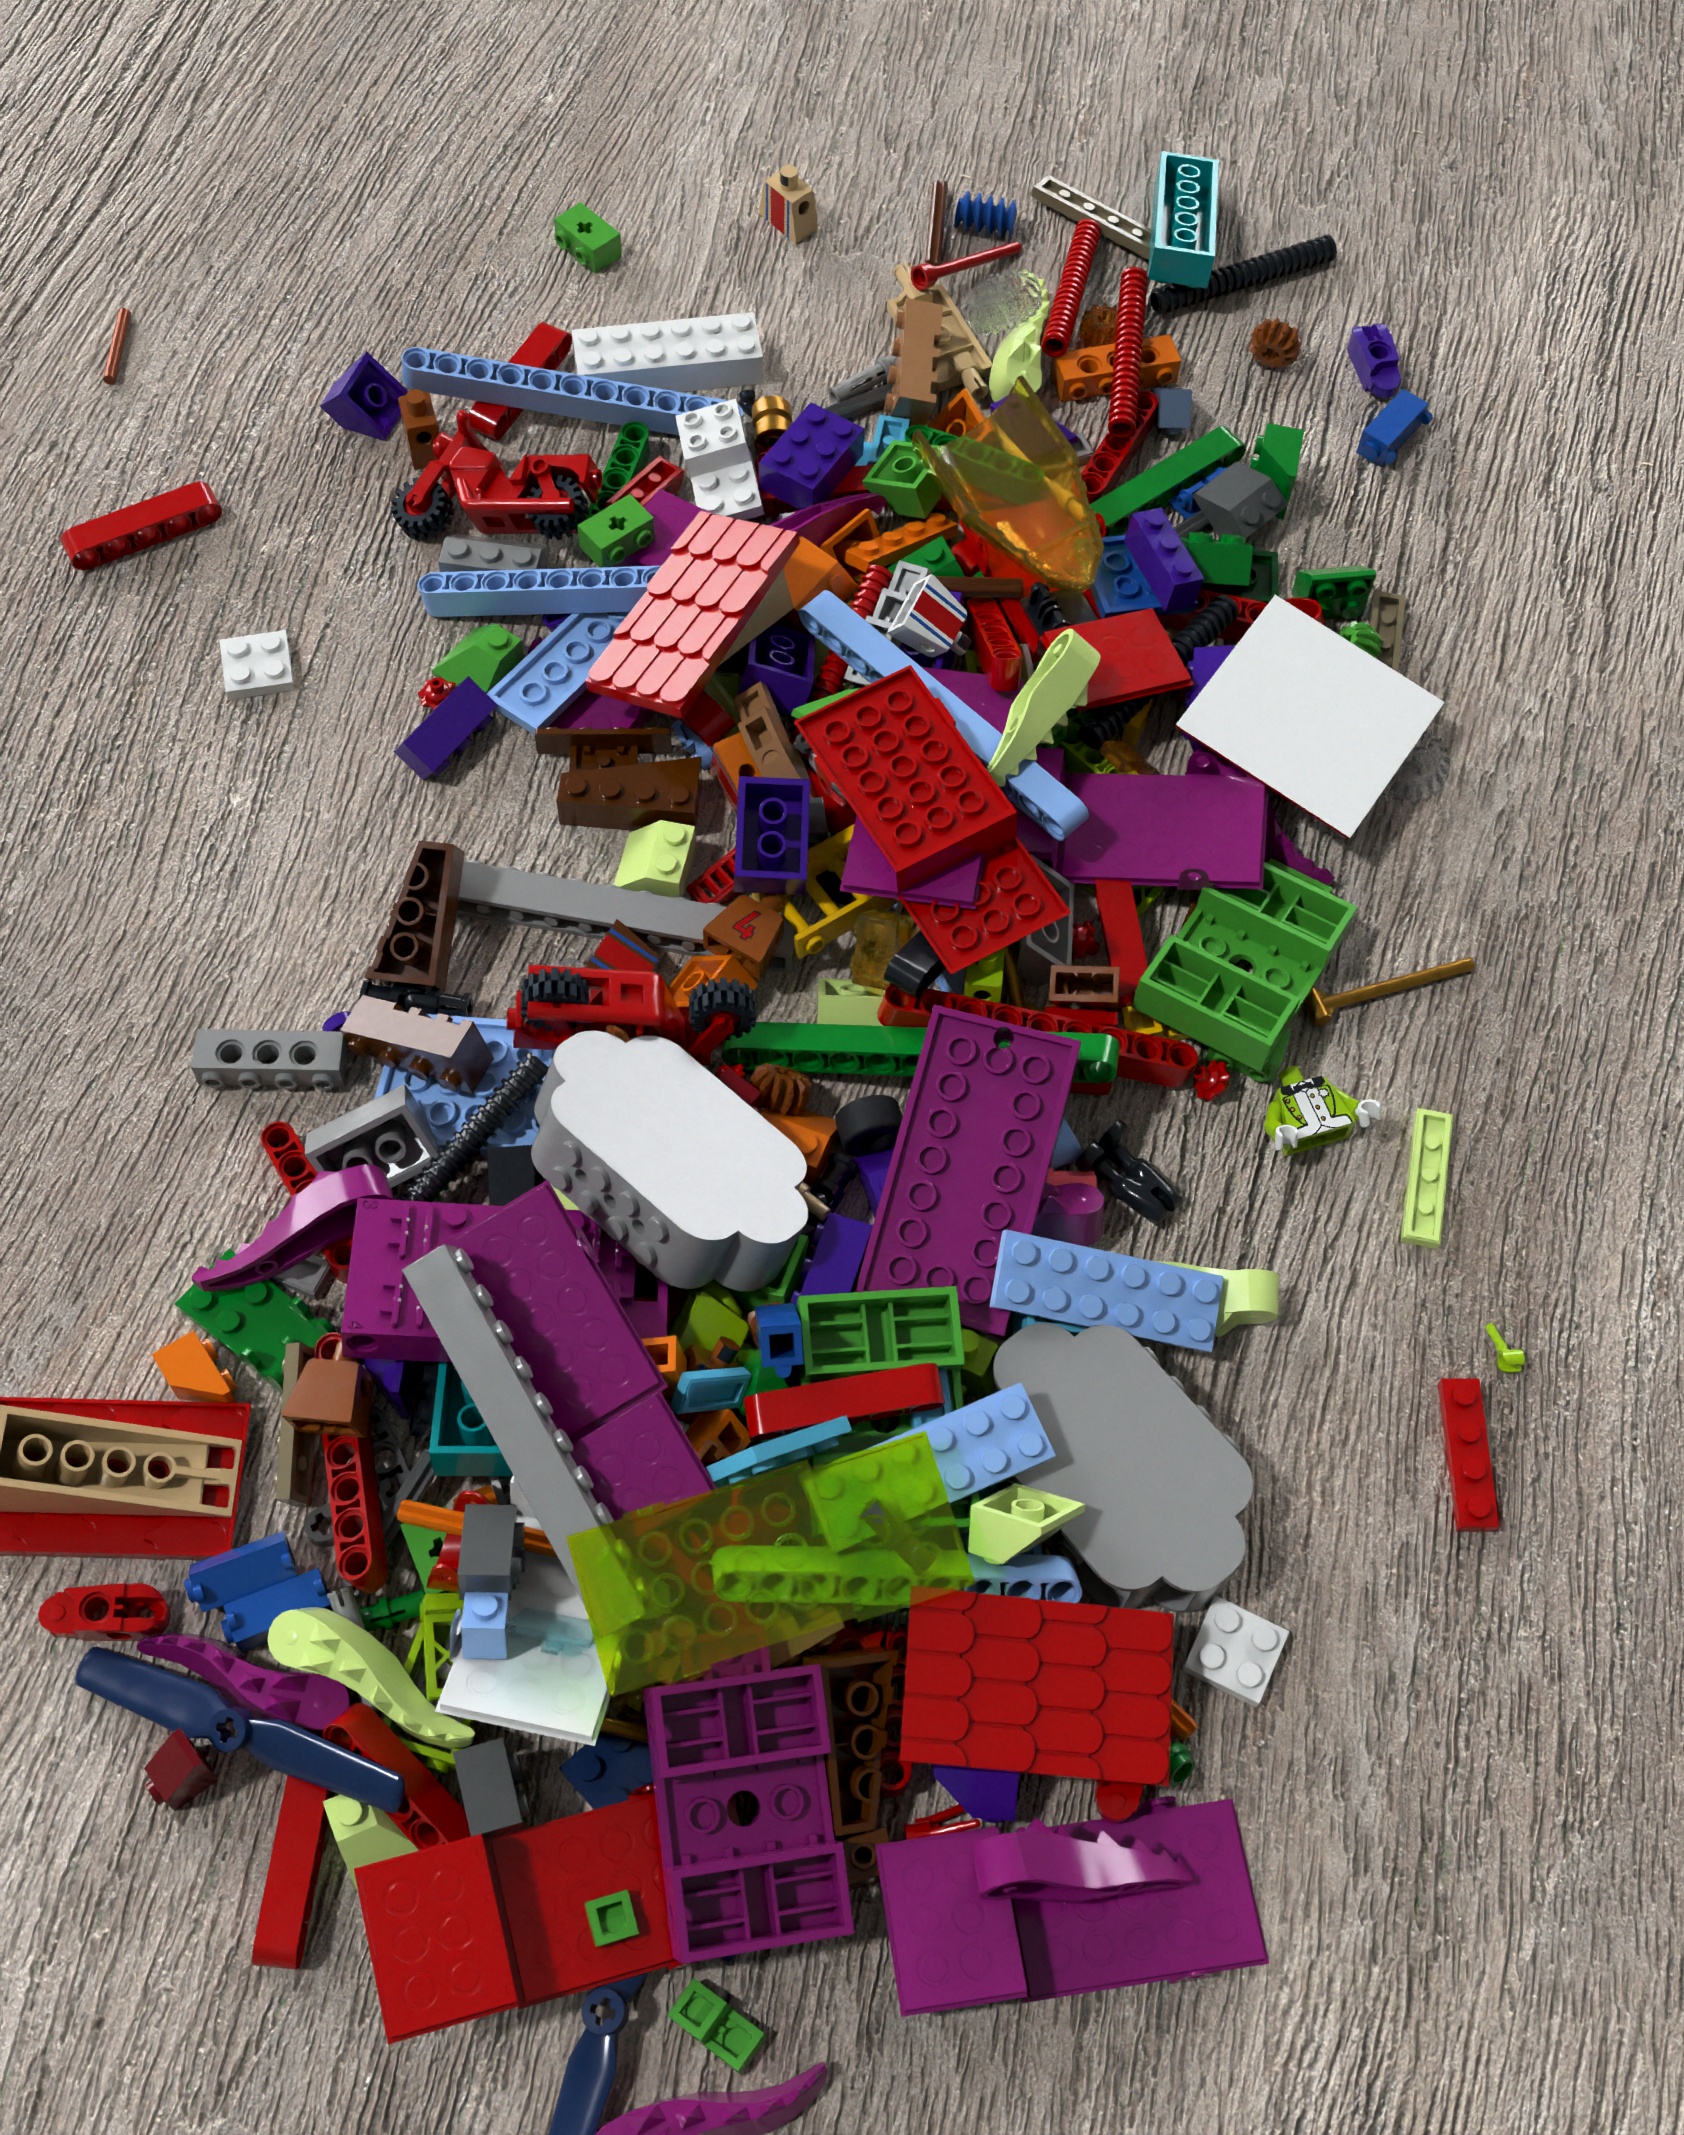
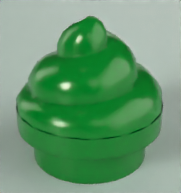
M1179 1742L1171 1744L1170 1784L1176 1786L1184 1782L1195 1767V1761L1191 1758V1751Z

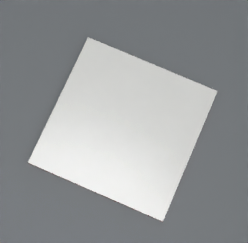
M1274 595L1179 719L1175 727L1336 832L1350 839L1445 702L1279 596Z

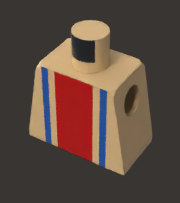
M782 166L779 172L766 179L763 183L759 214L797 244L818 231L814 191L798 177V169L795 166Z

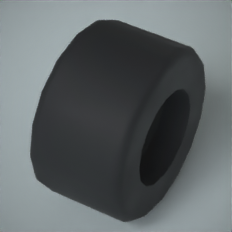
M870 1095L849 1102L838 1111L835 1117L843 1150L849 1155L860 1157L894 1148L903 1117L899 1103L893 1097L887 1095Z

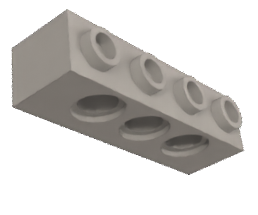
M197 1029L191 1069L198 1084L210 1088H220L223 1085H240L248 1089H255L260 1086L294 1089L297 1086L329 1090L333 1087H345L349 1048L343 1034L336 1031ZM234 1058H240L235 1063H228L230 1060ZM277 1059L271 1064H264L267 1060ZM313 1059L311 1063L301 1065L303 1061Z

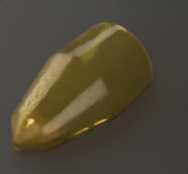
M1023 375L1017 377L1007 398L990 416L956 440L932 448L920 429L914 431L912 449L966 528L1035 579L1048 585L1049 588L1086 591L1092 587L1096 579L1104 544L1094 510L1090 508L1086 483L1082 481L1078 456Z

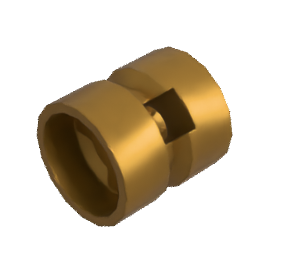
M776 395L765 396L754 402L752 406L754 447L759 453L765 452L768 447L772 448L792 424L791 405L783 397Z

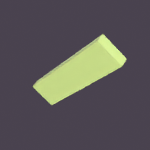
M1417 1108L1414 1113L1400 1242L1437 1249L1440 1245L1453 1122L1452 1114Z

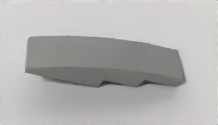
M900 560L889 588L882 589L873 616L867 615L865 621L898 648H900L902 642L890 636L887 632L914 582L932 574L928 568ZM848 665L844 676L846 681L863 686L871 684Z

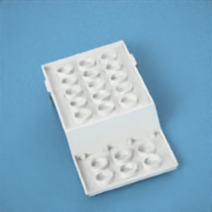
M677 1420L685 1433L689 1425L685 1424L684 1421ZM513 1475L510 1481L511 1505H516L517 1522H524L526 1527L543 1530ZM526 1551L525 1573H521V1582L516 1583V1590H512L511 1601H509L510 1624L506 1659H463L461 1610L458 1609L450 1631V1661H453V1665L435 1712L595 1746L611 1695H616L626 1664V1647L634 1623L613 1636L602 1639L559 1558ZM636 1558L633 1569L639 1579L643 1577L648 1582L651 1570Z

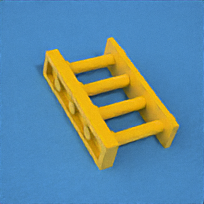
M855 824L808 849L806 891L826 914V918L809 926L786 897L790 894H777L784 902L780 912L798 933L794 935L795 955L799 960L808 954L818 953L827 943L894 906L900 900L852 893L856 900L839 909L816 881L817 875L826 870L835 872L842 881ZM752 893L753 899L760 902L766 893Z

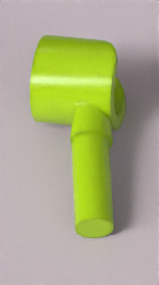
M1494 1323L1487 1324L1485 1329L1498 1351V1368L1503 1372H1520V1365L1525 1364V1356L1522 1349L1508 1350L1507 1344L1503 1341Z

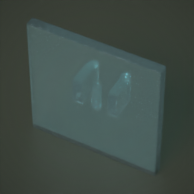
M525 1607L505 1625L506 1631L543 1638L541 1652L559 1655V1651H563L565 1643L589 1648L601 1636L593 1621Z

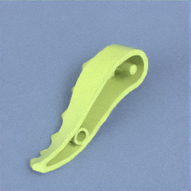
M1036 278L1032 280L1028 287L1025 311L1015 328L1001 342L994 356L989 378V392L994 402L1014 394H1018L1031 401L1041 387L1040 340L1044 334L1050 304L1047 298L1048 289L1044 290V279Z
M1073 629L1063 631L1052 642L1037 669L1011 705L1003 735L997 750L986 768L999 787L1006 785L1005 775H1018L1019 763L1022 760H1037L1036 746L1039 743H1054L1051 728L1054 725H1068L1066 712L1069 709H1076L1077 706L1087 705L1088 681L1096 670L1101 655Z
M1155 1261L1223 1276L1215 1335L1217 1337H1222L1237 1325L1268 1323L1278 1319L1279 1275L1276 1272L1262 1269L1226 1270L1179 1262Z
M320 1607L285 1611L274 1619L269 1628L267 1640L271 1654L281 1664L321 1674L341 1682L372 1703L404 1731L426 1743L447 1748L467 1747L472 1744L475 1737L473 1728L463 1725L443 1713L435 1712L436 1707L430 1701H427L413 1683L398 1658L370 1633L333 1611Z

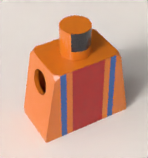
M741 732L714 743L710 769L712 778L735 812H737L739 776L762 777Z

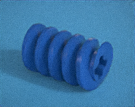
M967 190L963 198H959L954 228H957L961 221H963L964 230L968 231L974 223L976 233H980L984 225H986L987 235H992L995 228H997L998 236L1002 238L1006 231L1009 230V238L1011 240L1017 216L1016 200H1012L1009 207L1006 208L1004 198L1002 197L997 205H994L992 195L988 197L985 203H982L981 193H978L973 201L971 200L970 191Z

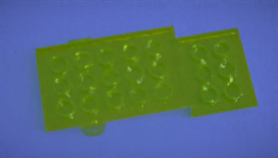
M926 1431L814 1467H810L807 1459L664 1505V1501L624 1513L623 1519L566 1537L610 1697L669 1678L670 1683L692 1681L710 1674L711 1664L857 1617L858 1622L976 1584ZM878 1500L884 1517L878 1514H871L863 1518L862 1515ZM876 1519V1520H880V1521L883 1522V1523L880 1524V1523L873 1522V1521H871V1520Z

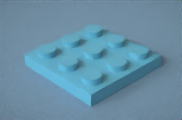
M845 1415L752 1446L709 1465L705 1469L719 1491L731 1486V1484L743 1483L759 1477L763 1473H771L788 1467L792 1463L816 1455L815 1452L819 1453L839 1445L837 1437L852 1431Z

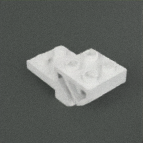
M732 399L676 415L683 456L691 477L696 506L712 514L735 518V520H747L765 515L754 461L746 443L747 435L737 400Z

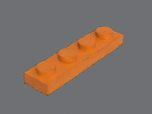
M931 513L926 519L923 518L907 523L899 529L885 532L882 536L870 541L861 542L858 546L846 550L845 563L867 573L866 569L869 565L888 566L905 558L941 535L945 541L957 536L958 524L947 519L943 514Z

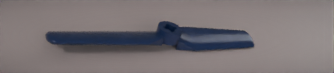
M97 1646L92 1647L79 1663L75 1678L77 1686L174 1732L181 1728L189 1738L209 1739L212 1745L219 1751L230 1752L245 1749L272 1770L392 1814L399 1810L403 1802L405 1782L401 1774L284 1720L255 1719L250 1711L243 1707H235L211 1686ZM228 1722H233V1728L238 1730L237 1736L231 1737L232 1732L227 1729Z
M649 1972L595 1987V1990L586 1997L581 2012L586 2029L568 2059L548 2135L596 2134L616 2074L618 2033L624 2029L629 2018L627 2002L631 2003ZM607 2000H611L610 2008L615 2010V2016L613 2019H606L604 2024L600 2025L601 2017L595 2014L597 2006L604 2007Z

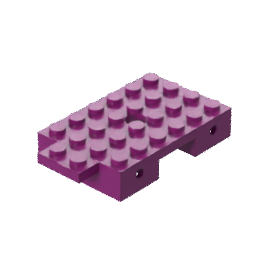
M766 1627L680 1638L685 1682L643 1688L673 1958L683 1964L854 1934L843 1842L834 1839L824 1760V1754L831 1753L820 1664L771 1670ZM739 1791H749L757 1798L759 1804L758 1815L753 1819L752 1823L746 1826L734 1824L727 1814L729 1799Z

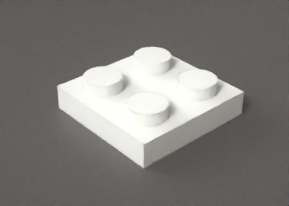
M286 630L219 640L225 692L228 700L295 690Z
M1214 1596L1181 1671L1257 1707L1262 1699L1289 1631L1218 1596Z

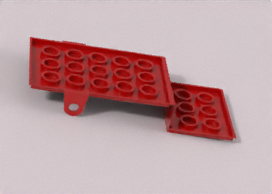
M1058 498L958 520L974 550L973 556L984 577L1023 579L1024 590L1021 598H998L1021 643L1027 644L1029 647L1032 663L1041 661L1052 642L1067 629L1076 631L1100 653V662L1088 681L1087 705L1077 706L1078 711L1194 685L1153 608L1104 619L1101 618L1074 552L1076 540L1105 537V521L1100 513L1095 515L1089 530H1086L1079 516L1075 512L1066 510L1060 504V499ZM1097 521L1099 522V525H1100V532H1099L1098 527H1097ZM1036 582L1048 585L1050 592L1079 586L1098 620L1045 631L1043 636L1039 637L1023 610L1019 599L1030 597L1031 586Z
M911 665L793 721L817 756L814 757L818 780L823 791L831 798V783L835 782L895 870L899 899L950 974L1072 913L1018 839L1017 811L957 730L956 721L938 697L934 698ZM981 851L982 855L986 853L981 881L977 880V884L980 885L978 899L972 905L976 906V909L961 908L958 903L954 902L955 907L936 904L939 902L938 900H934L932 903L904 900L900 896L901 891Z
M653 1783L633 1790L628 1795L629 1800L484 1840L482 1834L354 1868L387 2043H395L517 2007L519 2010L667 1966L670 1971L701 1962L695 1961L681 1964L672 1956ZM732 1795L727 1804V1814L734 1824L740 1826ZM628 1889L639 1934L596 1948L584 1903Z

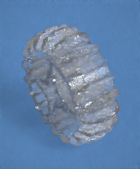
M1016 269L1013 272L1007 270L1003 274L997 273L996 276L987 278L986 281L978 283L976 288L969 291V295H966L963 299V315L971 331L976 332L977 335L984 334L989 336L992 333L998 335L1000 332H1008L1014 327L1018 328V325L1028 322L1029 317L1035 316L1037 314L1036 310L1042 307L1041 302L1044 300L1043 292L1034 273H1029L1028 270L1021 271L1020 269Z
M1432 729L1422 734L1381 793V795L1387 796L1388 803L1396 799L1399 800L1402 807L1407 800L1414 806L1420 800L1428 802L1432 795H1437L1441 791L1443 783H1446L1449 776L1451 759L1447 758L1448 748L1441 747L1442 738H1432ZM1423 770H1427V771H1428V773H1426V774H1424V775H1422V776H1419V775H1418V774H1420V772L1423 771Z

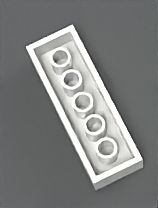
M754 312L571 330L577 375L676 392L763 384V355Z

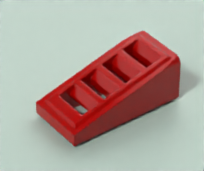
M736 847L686 887V891L695 902L706 904L713 902L723 905L742 893L734 892V880L727 874L730 871L733 875L735 873ZM719 879L725 887L721 889L715 882ZM707 886L715 896L710 898L703 888Z

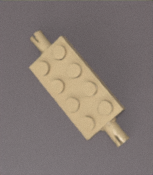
M904 262L907 270L904 269L902 264H898L893 274L903 287V292L899 297L887 300V310L894 322L897 309H903L907 298L943 305L941 336L938 345L934 346L935 348H940L939 360L935 371L938 372L936 390L940 392L963 384L975 401L978 400L975 393H977L980 399H983L988 394L989 388L982 378L990 376L992 362L942 284L918 290L911 281V264Z

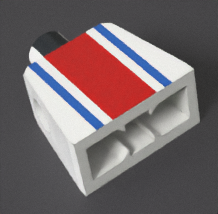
M933 574L914 582L887 632L890 636L928 657L938 656L949 649L958 656H961L972 643V640L960 631L967 617V611Z

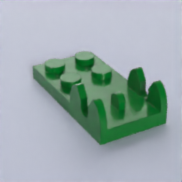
M228 1249L219 1259L228 1261L236 1254ZM269 1280L242 1288L204 1292L193 1284L174 1303L180 1312L281 1394H283L284 1381L282 1363L285 1358L286 1344L301 1342L314 1348L316 1342L323 1335L332 1332L338 1333L325 1318L318 1320L300 1298L295 1296L292 1299Z

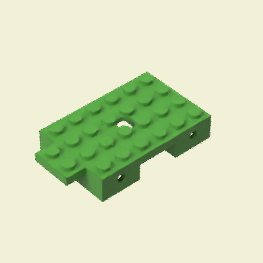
M1270 858L1268 863L1264 862L1263 889L1203 887L1195 910L1178 935L1174 936L1171 934L1140 978L1132 1008L1261 1072L1347 935L1357 906L1332 895V887ZM1244 959L1253 965L1252 971L1254 974L1231 963H1237Z
M956 1286L803 1295L798 1297L795 1307L801 1322L804 1364L799 1365L801 1385L917 1364L936 1363L939 1370H947L952 1412L964 1407L960 1370L965 1365ZM910 1414L899 1416L897 1428L888 1433L876 1431L870 1422L850 1425L852 1431L837 1437L839 1445L819 1453L815 1452L816 1455L807 1458L809 1474L911 1430ZM979 1492L907 1523L912 1528L910 1533L930 1553H939L937 1535L969 1533L971 1505L980 1501ZM812 1511L815 1545L827 1544ZM879 1536L855 1547L856 1551L888 1552L883 1547L885 1542Z

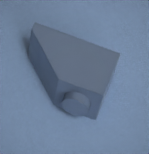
M1152 388L1151 392L1158 398L1154 426L1163 428V434H1181L1182 428H1190L1192 389Z

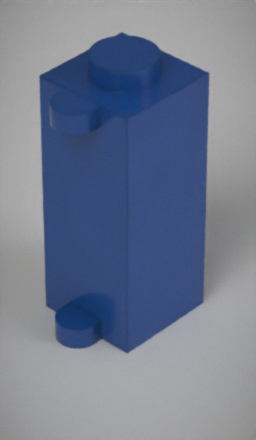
M1402 389L1363 430L1356 453L1380 467H1383L1386 463H1393L1397 458L1396 452L1421 424L1427 425L1432 421L1433 415L1427 411L1429 403Z
M795 1304L755 1306L757 1345L763 1368L775 1367L776 1374L781 1378H786L792 1372L791 1365L804 1364L801 1322Z
M282 1531L191 1564L189 1578L184 1580V1585L190 1602L199 1603L201 1612L204 1613L298 1576V1567L286 1532Z
M319 1568L223 1605L226 1619L221 1621V1626L228 1644L235 1642L242 1653L267 1644L271 1624L277 1616L285 1611L309 1607H320L333 1611L327 1598L329 1591Z

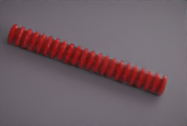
M1083 219L1075 227L1041 343L1042 350L1050 357H1061L1068 351L1101 235L1099 224L1092 219Z
M1139 267L1127 268L1121 274L1108 418V431L1111 435L1118 438L1129 437L1133 435L1136 429L1148 281L1146 271Z
M869 565L866 572L868 574L863 576V583L858 586L859 592L854 595L855 601L850 604V608L864 620L867 615L873 616L882 589H888L893 578V574L880 565ZM829 649L830 656H827L824 660L826 665L821 666L820 672L822 674L817 675V683L813 684V693L809 694V702H806V704L844 691L843 684L848 682L844 679L848 664L831 649ZM796 725V730L794 729L790 733L792 739H789L792 744L796 740V736L801 733ZM799 751L804 765L809 766L810 752L801 754Z

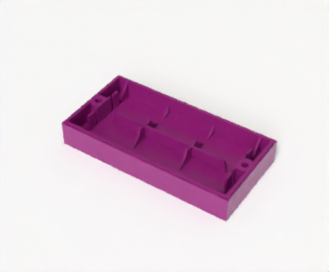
M938 1005L933 1006L855 1292L956 1286L961 1327L972 1330L976 1334L1005 1341L1012 1312L989 1307L1002 1231L1011 1230L1033 1235L1081 1052L1080 1040ZM1002 1042H1007L1010 1046L1009 1048L1001 1049L999 1045Z

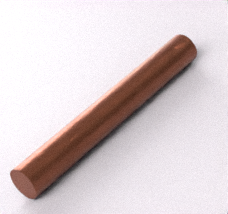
M120 308L118 311L103 381L109 385L116 383L131 312L126 308Z

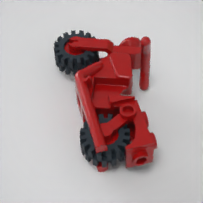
M459 410L456 415L458 431L452 438L446 432H440L437 439L433 441V454L438 460L430 461L421 476L413 478L414 484L410 485L407 481L403 484L406 489L402 491L398 488L395 493L399 498L393 497L391 501L394 505L391 507L394 519L407 536L410 535L415 540L418 537L422 541L428 540V534L435 538L438 537L436 534L437 530H440L442 533L447 530L444 524L450 525L452 522L449 515H454L452 498L456 492L463 510L476 529L482 534H541L551 540L553 535L557 540H562V534H566L567 538L573 536L572 534H578L577 525L587 520L585 514H589L587 506L589 504L581 490L586 492L592 504H596L599 489L602 487L603 477L601 470L597 468L589 454L528 455V457L525 454L511 477L507 478L505 476L506 470L496 454L489 451L480 442L470 426L468 412ZM440 477L443 480L441 484L438 483ZM528 514V516H529L530 519H524V518H525V516Z
M528 965L527 979L523 980L521 991L516 992L515 1007L507 1008L506 1030H513V1048L556 1050L563 1041L579 1032L601 1031L606 1033V1027L611 1025L626 1032L629 1041L640 1036H658L670 1040L685 1050L702 1066H709L711 1051L724 1039L725 1041L731 1040V1035H735L736 1038L743 1037V1032L748 1034L752 1031L751 1027H755L756 1002L754 991L749 989L748 984L743 983L739 986V980L733 979L731 983H727V978H720V983H715L714 979L708 980L707 986L700 983L697 985V989L693 988L690 992L689 1015L685 1022V1018L677 1007L664 979L657 973ZM589 986L602 987L601 989H591L589 996Z

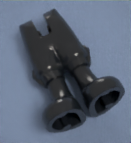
M1119 1119L1105 1132L1098 1143L1095 1141L1084 1150L1076 1160L1075 1166L1080 1171H1094L1096 1176L1110 1184L1109 1189L1115 1198L1122 1200L1138 1214L1158 1226L1167 1218V1211L1173 1212L1183 1203V1199L1169 1181L1149 1161L1143 1158L1136 1159L1129 1152L1125 1145L1129 1129L1127 1124ZM1107 1158L1112 1160L1118 1166H1120L1125 1172L1120 1173L1118 1170H1116L1109 1163Z

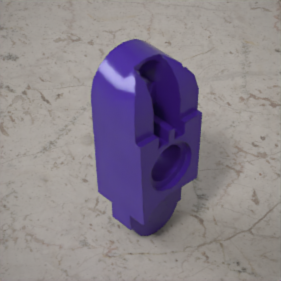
M1385 324L1354 326L1348 341L1347 352L1364 391L1367 392V389H1369L1370 392L1381 398L1394 396L1397 389H1399L1402 379L1397 367L1400 359L1392 335Z

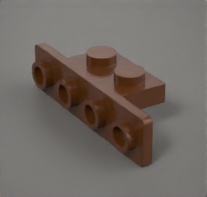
M549 727L546 729H535L537 753L570 754L569 772L638 764V754L672 753L671 729L668 728L627 729L625 727H616L614 729H593L591 727H582L580 729H559Z

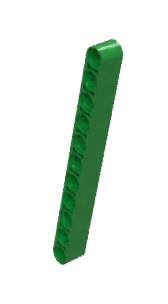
M1219 426L1088 505V507L1095 514L1100 513L1103 516L1106 526L1105 537L1119 536L1127 531L1133 513L1157 508L1164 509L1170 505L1168 501L1177 496L1181 490L1188 489L1205 479L1219 467L1228 468L1236 461L1239 462L1244 456L1247 446L1225 426ZM1079 517L1085 529L1089 530L1092 522L1086 523L1081 517ZM1097 521V527H1098V530H1099V532H1100V525H1099V522ZM979 571V572L976 573L973 577H984V576H983L982 572ZM986 597L995 600L998 606L1002 605L998 597Z
M756 1022L755 1027H751L752 1031L748 1034L743 1032V1037L740 1038L731 1035V1040L725 1041L722 1059L728 1066L741 1063L744 1065L743 1070H755L757 1066L765 1063L772 1065L778 1063L781 1066H789L791 1069L801 1072L914 1076L927 1027ZM1047 1032L1081 1041V1052L1073 1079L1074 1083L1101 1084L1108 1083L1116 1077L1120 1044L1115 1037L1102 1033ZM1002 1042L999 1048H1009L1010 1045L1007 1042Z

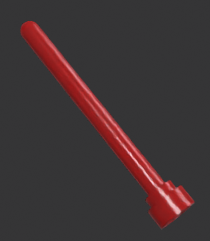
M1015 241L938 266L930 265L929 263L916 265L911 270V281L918 290L931 288L938 278L1017 254L1021 251L1022 246L1019 242Z

